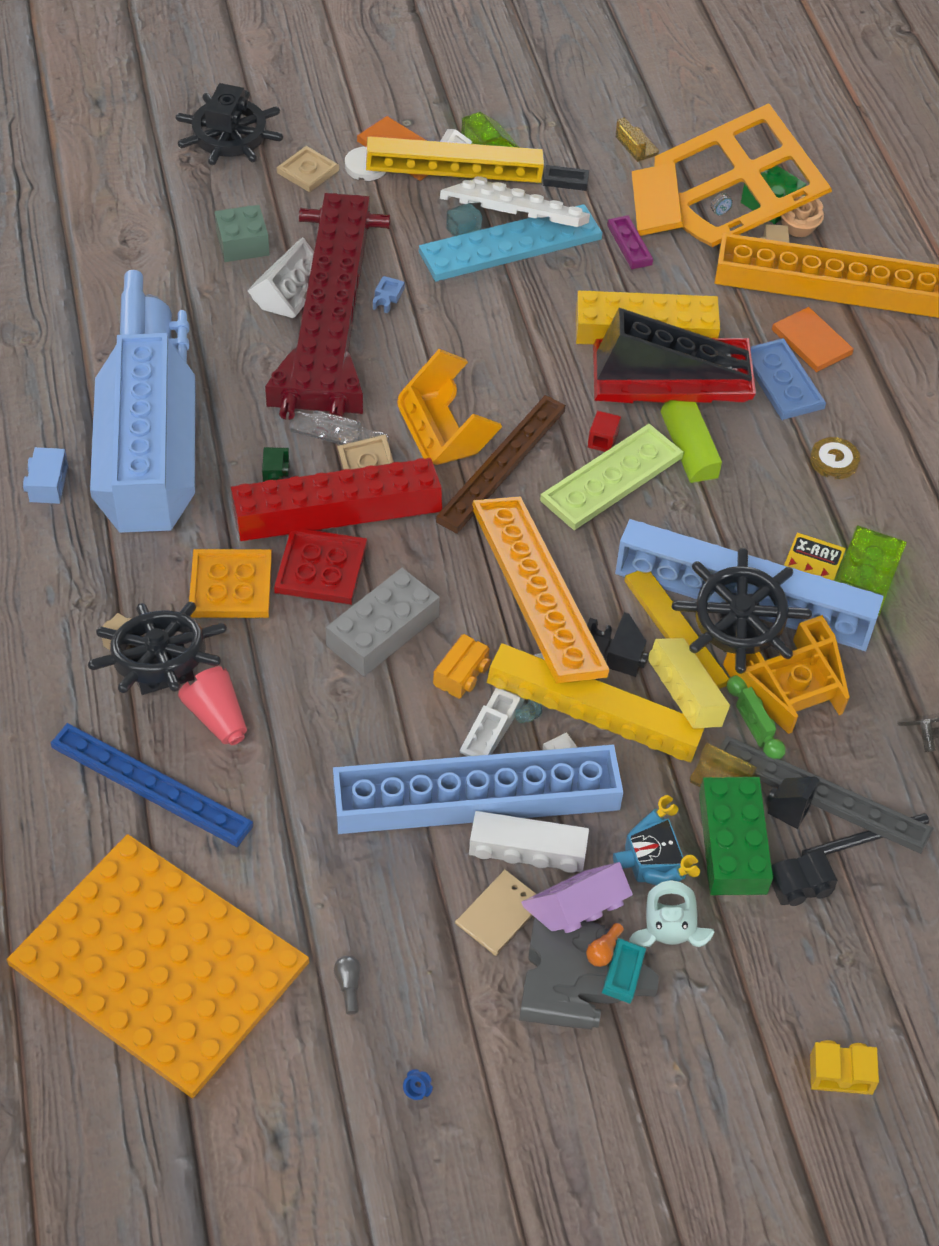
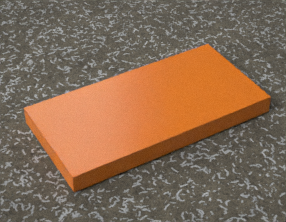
M388 116L357 135V142L367 147V137L427 141ZM410 174L419 181L428 176L423 174Z

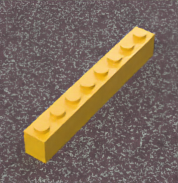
M367 137L366 170L465 178L479 176L493 180L541 183L544 167L542 149Z
M501 643L489 669L486 683L498 689L512 692L521 698L532 700L549 709H555L570 715L574 719H580L593 724L600 729H606L621 735L625 739L634 740L651 749L672 755L679 760L692 762L704 728H693L683 713L595 679L556 683L544 659Z

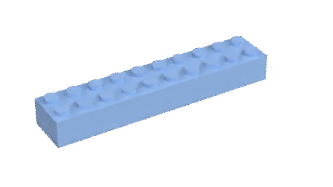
M629 519L620 540L615 574L625 577L636 571L644 573L651 571L663 589L697 599L698 593L705 581L693 571L692 564L699 561L712 574H715L722 569L737 566L738 552ZM748 555V567L761 570L772 578L787 567ZM792 568L793 575L780 585L787 597L788 607L810 609L812 611L810 619L823 615L835 634L837 643L866 651L884 596ZM737 583L724 585L732 593H737ZM748 584V594H753L759 589L752 584ZM716 592L708 600V602L712 603L725 602ZM769 596L759 602L760 606H774ZM759 616V619L774 623L776 617ZM787 618L785 627L797 630L799 623L809 619Z
M614 745L333 767L338 834L473 823L475 811L519 818L617 811L621 808L623 788Z

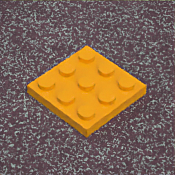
M193 549L189 602L196 604V610L190 617L269 618L272 549Z

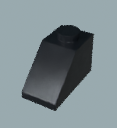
M623 613L608 650L606 664L611 670L636 677L639 668H645L649 653L645 652L647 641L629 613Z
M815 776L784 778L779 788L774 786L768 795L767 801L770 802L767 814L798 829L810 810L820 779Z

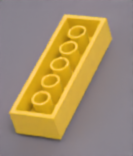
M580 290L577 293L576 344H594L596 339H603L618 308L709 338H719L718 296Z

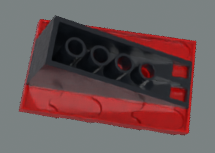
M618 308L604 338L596 339L593 344L594 401L633 403V401L665 403L670 400L711 403L713 400L747 402L748 400H753L756 395L749 338H709Z

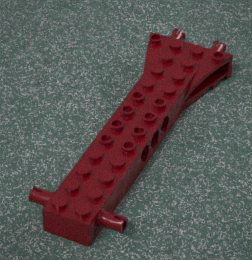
M325 193L323 205L320 209L300 207L299 222L319 223L298 344L286 356L279 367L272 372L271 378L265 386L266 406L280 408L279 416L282 419L286 420L287 412H289L288 420L293 419L295 409L329 411L328 420L335 424V418L338 416L337 424H340L344 420V413L363 414V393L349 353L367 231L370 227L390 229V214L370 213V196Z

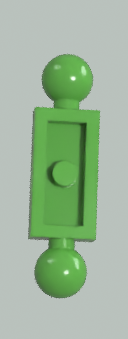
M737 675L732 676L727 682V690L732 696L738 697L736 707L760 748L764 747L763 751L766 756L772 759H781L785 755L786 747L781 740L774 739L776 726L773 719L769 718L765 711L762 700L755 694L752 687L747 688L746 683L741 677Z

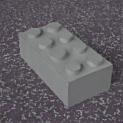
M400 568L326 626V645L362 676H366L439 617L440 597L405 569Z

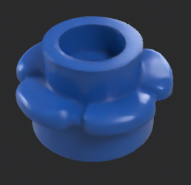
M413 1069L407 1073V1078L404 1079L403 1090L409 1098L421 1100L424 1096L428 1097L432 1093L433 1086L430 1083L432 1079L427 1072H419L418 1069Z

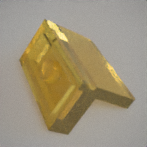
M625 117L617 119L615 137L637 162L659 154L657 147L639 127H633Z
M706 743L701 752L699 764L690 776L689 781L701 788L703 777H755L757 767Z

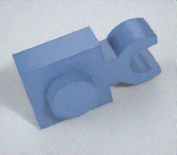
M383 276L375 290L373 310H376L379 305H384V313H388L390 311V302L397 304L405 289V282Z

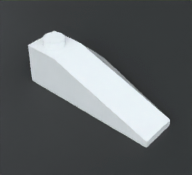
M303 237L249 288V294L262 310L294 318L304 307L306 300L304 295L308 289V279L314 251Z

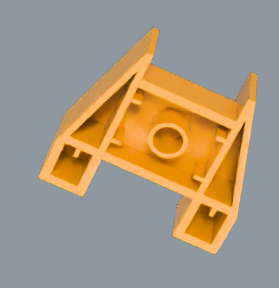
M823 615L799 623L793 638L797 649L792 651L793 656L790 659H785L779 655L764 660L760 652L746 654V671L742 674L737 673L735 670L734 653L727 652L723 663L730 678L737 675L744 680L747 688L752 687L755 694L762 700L763 707L768 716L788 734L792 733L798 719L797 711L830 700L838 715H842L850 698L836 636Z

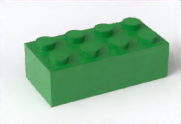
M703 777L699 801L710 895H767L773 875L760 777Z

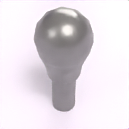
M344 955L335 962L334 973L340 984L341 991L344 992L346 1014L351 1015L358 1013L356 990L358 989L360 964L356 958Z

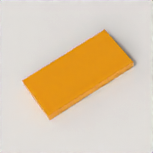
M675 162L632 171L639 235L643 236L683 227Z

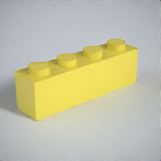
M655 639L648 661L693 728L722 727L730 704L697 656L689 650V645L685 639Z

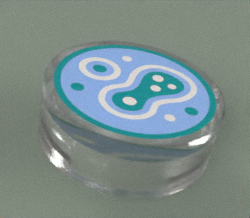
M721 193L712 200L710 208L717 216L724 215L731 209L733 199L727 193Z

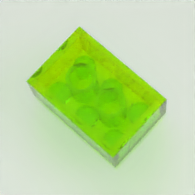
M857 525L835 581L884 596L878 616H880L907 542Z

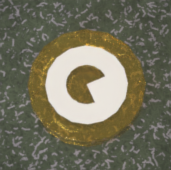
M828 437L814 444L811 450L810 462L814 470L822 476L828 477L830 475L835 476L834 479H843L850 477L856 472L860 463V453L856 446L849 441L838 437Z

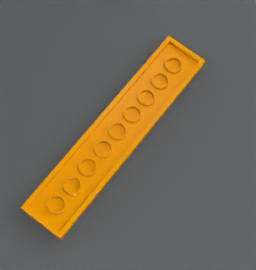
M521 496L473 500V512L555 682L564 683L607 678L609 668Z

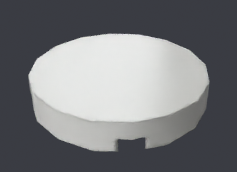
M367 147L355 148L348 152L345 157V170L352 178L357 180L364 178V181H372L385 175L386 172L366 170Z

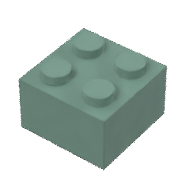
M260 205L215 211L216 232L224 262L269 256L268 232Z

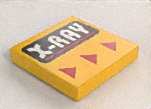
M797 532L784 566L834 581L846 548Z

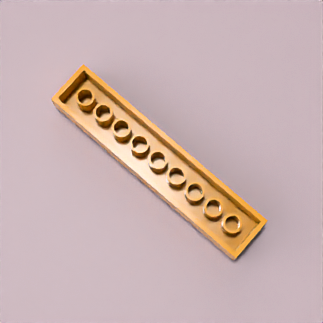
M722 234L714 284L939 318V265L735 234Z

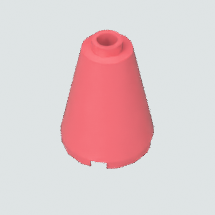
M221 666L212 667L195 675L197 681L190 685L187 681L178 693L181 702L223 744L236 745L245 738L244 734L247 728L227 669L223 670Z

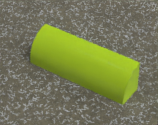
M674 400L666 402L660 412L673 443L683 451V457L680 460L690 483L718 478L722 461L696 402Z

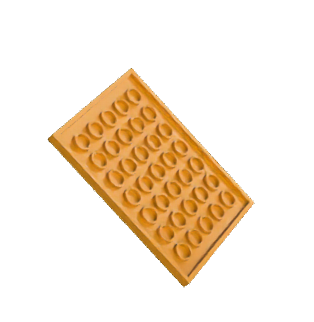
M129 834L101 860L7 958L9 966L192 1099L310 963L307 955Z

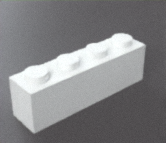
M475 811L469 855L480 859L504 860L511 864H531L538 868H557L570 873L582 872L589 828Z

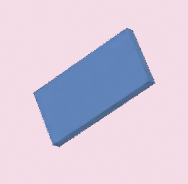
M784 338L750 347L754 377L781 420L825 409V400Z

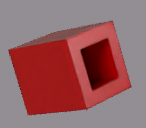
M597 410L589 431L587 448L606 452L614 447L619 434L621 416Z

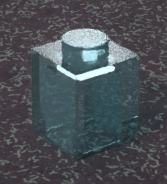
M471 203L448 210L446 229L453 236L481 230L482 214Z

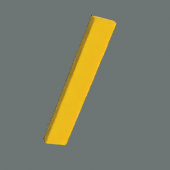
M636 571L625 576V583L665 639L684 638L690 646L691 643L699 638L681 612L672 609L673 601L651 571L647 573ZM706 646L698 653H694L719 689L726 687L729 678Z

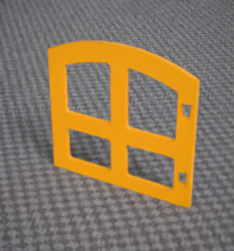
M769 103L655 156L654 166L672 162L677 163L713 145H719L733 165V170L688 191L679 192L682 228L699 241L711 247L721 243L723 233L740 235L832 192L830 185ZM766 123L782 146L751 160L734 136L756 125ZM787 160H793L809 182V185L782 198H778L760 173ZM740 182L746 184L761 206L719 227L710 224L689 207ZM804 194L806 195L805 197L797 201H794L795 198ZM739 224L742 225L741 227L730 231V228L735 227Z

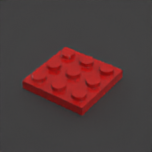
M307 529L290 531L274 585V592L276 594L352 605L367 547V538Z

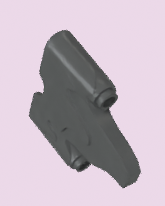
M534 917L528 959L537 968L528 970L526 973L519 1021L590 1030L593 1027L599 1028L601 1009H595V1005L587 1002L610 1004L618 1003L621 1000L602 994L610 963L603 967L593 966L587 959L586 950L590 943L607 934L610 929H606L605 925L582 921L580 922L581 928L569 933H565L564 929L551 931ZM643 964L634 996L655 997L658 990L659 976L653 969Z

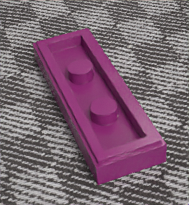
M629 215L608 219L607 226L631 270L653 265V258Z

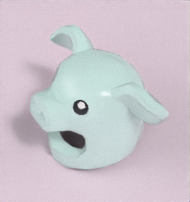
M670 880L661 882L649 891L646 904L647 928L633 933L629 942L641 947H650L655 941L670 945L689 941L693 946L701 947L711 940L715 932L714 929L697 927V902L694 891L681 882ZM664 894H679L684 897L685 903L664 905L658 903V899Z

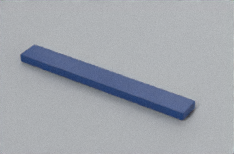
M69 723L51 741V747L56 751L237 848L253 828V821Z

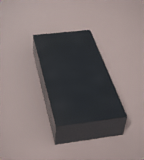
M546 165L543 186L587 191L589 170Z

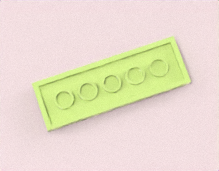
M647 424L540 495V501L569 527L576 530L682 459L683 451L652 425Z

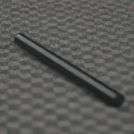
M926 813L910 817L921 823L929 824V818ZM867 830L802 850V856L817 851H824L825 855L884 837Z

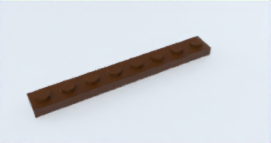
M544 395L436 516V523L458 534L474 515L473 500L488 499L562 416L566 405Z

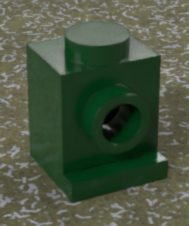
M264 447L262 463L263 482L289 477V448Z

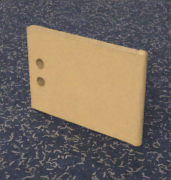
M504 870L472 905L455 920V924L497 956L503 947L533 916L523 907L521 902L536 895V893L508 871Z

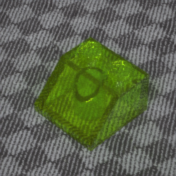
M478 112L462 118L461 134L473 141L471 144L520 148L505 129L486 114Z

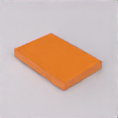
M810 307L774 323L772 326V331L781 339L784 338L788 346L815 372L853 354L854 348Z

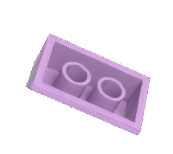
M620 862L584 870L521 903L529 913L549 930L564 929L565 933H569L581 928L580 922L585 919L586 922L596 920L603 916V910L611 911L623 906L622 900L633 894Z

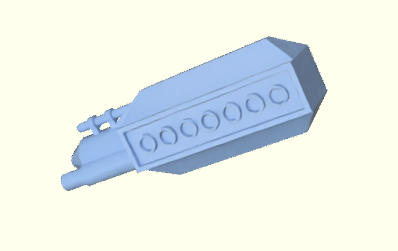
M129 270L124 274V291L121 294L120 335H117L115 348L95 378L90 493L91 498L119 533L171 531L195 494L196 381L195 374L187 364V351L189 349L187 333L189 332L190 324L187 321L185 310H180L177 321H172L171 310L164 301L157 296L145 295L143 293V274L137 270ZM172 330L176 331L177 338H171Z

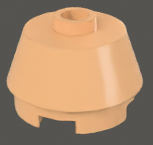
M799 196L795 198L794 201H797L805 196ZM817 198L781 215V223L788 226L789 234L794 237L809 236L824 219L823 204Z

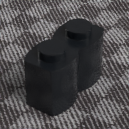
M824 851L808 853L799 858L786 859L771 865L773 875L771 885L780 905L790 904V906H797L802 904L806 898H826L833 893L838 881Z

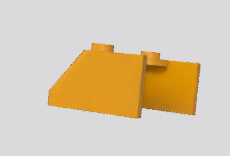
M441 349L435 352L405 386L397 400L398 408L424 459L431 458L433 465H440L478 454L502 428L500 423L476 414H472L459 428L448 405L457 394V387L453 379L465 367L468 361L465 358Z

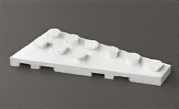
M477 176L470 181L464 180L460 184L442 189L440 193V199L448 200L450 197L460 198L459 203L480 202L483 208L517 214V211L529 212L528 217H550L549 220L551 222L574 227L587 224L590 219V214L582 212V209L579 207H566L560 201L544 200V197L541 195H529L524 190L518 188L510 189L504 183H491L485 177Z

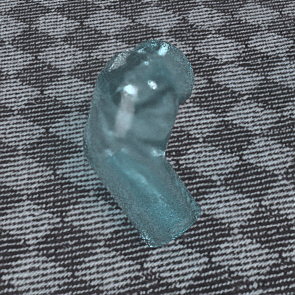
M528 699V703L522 706V709L516 710V720L523 724L539 718L543 710L542 704Z

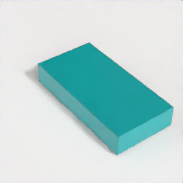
M620 938L617 939L602 994L629 1004L631 1003L646 948Z

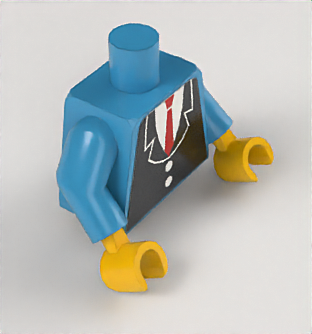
M664 795L659 799V810L654 809L629 832L626 838L625 851L613 853L614 863L620 862L622 869L631 867L638 882H646L657 886L661 882L670 880L679 882L685 879L686 874L690 877H697L700 874V869L696 865L692 866L698 863V859L693 855L683 857L670 820L664 817L665 815H676L678 812V806L675 804L666 809L667 805L673 801V798L669 795Z

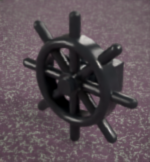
M219 83L212 97L209 93L202 95V99L206 104L201 106L194 116L183 113L176 115L177 121L192 124L193 132L192 136L180 139L178 146L185 148L197 143L199 147L210 153L208 158L210 165H215L219 156L234 157L244 154L250 162H255L257 156L253 150L260 146L264 139L283 140L282 133L266 130V119L278 115L280 109L275 106L262 111L257 105L248 101L250 97L248 90H244L243 87ZM256 123V128L249 127L248 125ZM202 127H207V128H210V129H209V130H206V131H203V130H202ZM220 135L218 140L213 138Z
M746 548L738 550L737 566L722 569L715 574H712L699 561L692 564L693 571L705 581L698 593L697 601L676 600L672 603V609L675 611L695 612L696 622L703 635L690 644L689 650L692 653H698L709 643L723 650V652L734 653L735 670L739 674L746 671V654L758 653L770 646L783 658H792V650L779 639L786 626L787 618L810 619L812 611L808 608L788 607L787 597L780 585L793 575L791 567L784 568L772 578L761 570L748 567V550ZM737 583V593H732L724 585ZM748 584L759 588L755 593L748 594ZM716 592L725 602L712 603L708 602V600ZM769 596L774 606H760L759 602ZM708 613L719 614V617L722 619L714 625ZM759 616L776 617V620L769 629L759 619Z
M188 602L180 612L169 610L149 612L147 606L144 603H140L136 608L138 616L125 622L118 630L106 627H99L96 630L98 637L111 640V654L92 659L88 662L90 670L114 665L117 672L124 677L118 685V690L121 693H126L135 682H137L141 695L168 687L171 691L175 692L180 689V684L195 680L193 669L199 663L211 666L220 665L221 658L219 656L205 653V638L225 633L227 626L224 623H217L201 628L200 624L190 617L196 610L194 602ZM177 631L182 632V634L174 636ZM191 643L189 648H185L184 644ZM128 645L136 646L126 650Z

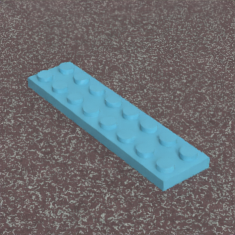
M585 204L575 206L581 208L582 212L590 214ZM591 214L589 223L579 227L551 222L549 220L550 217H530L419 245V254L436 282L601 240L603 232Z

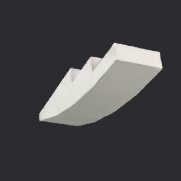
M496 688L487 706L484 705L460 749V753L465 756L491 755L510 727L525 699L512 692Z

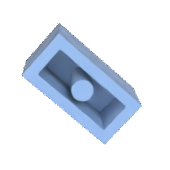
M34 448L33 457L28 459L29 474L23 480L24 492L28 493L29 502L60 504L68 469L65 449Z

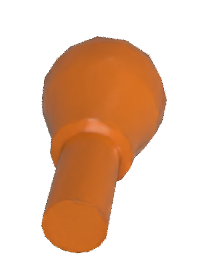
M614 923L607 934L588 945L586 956L593 966L603 967L610 963L616 941L624 931L621 924Z

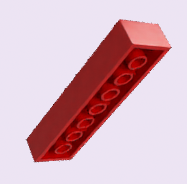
M419 458L412 461L392 462L377 466L370 465L357 469H343L336 472L317 473L301 477L293 476L287 479L231 486L233 511L240 541L287 535L290 531L304 529L321 530L436 513L442 510V488L431 458Z

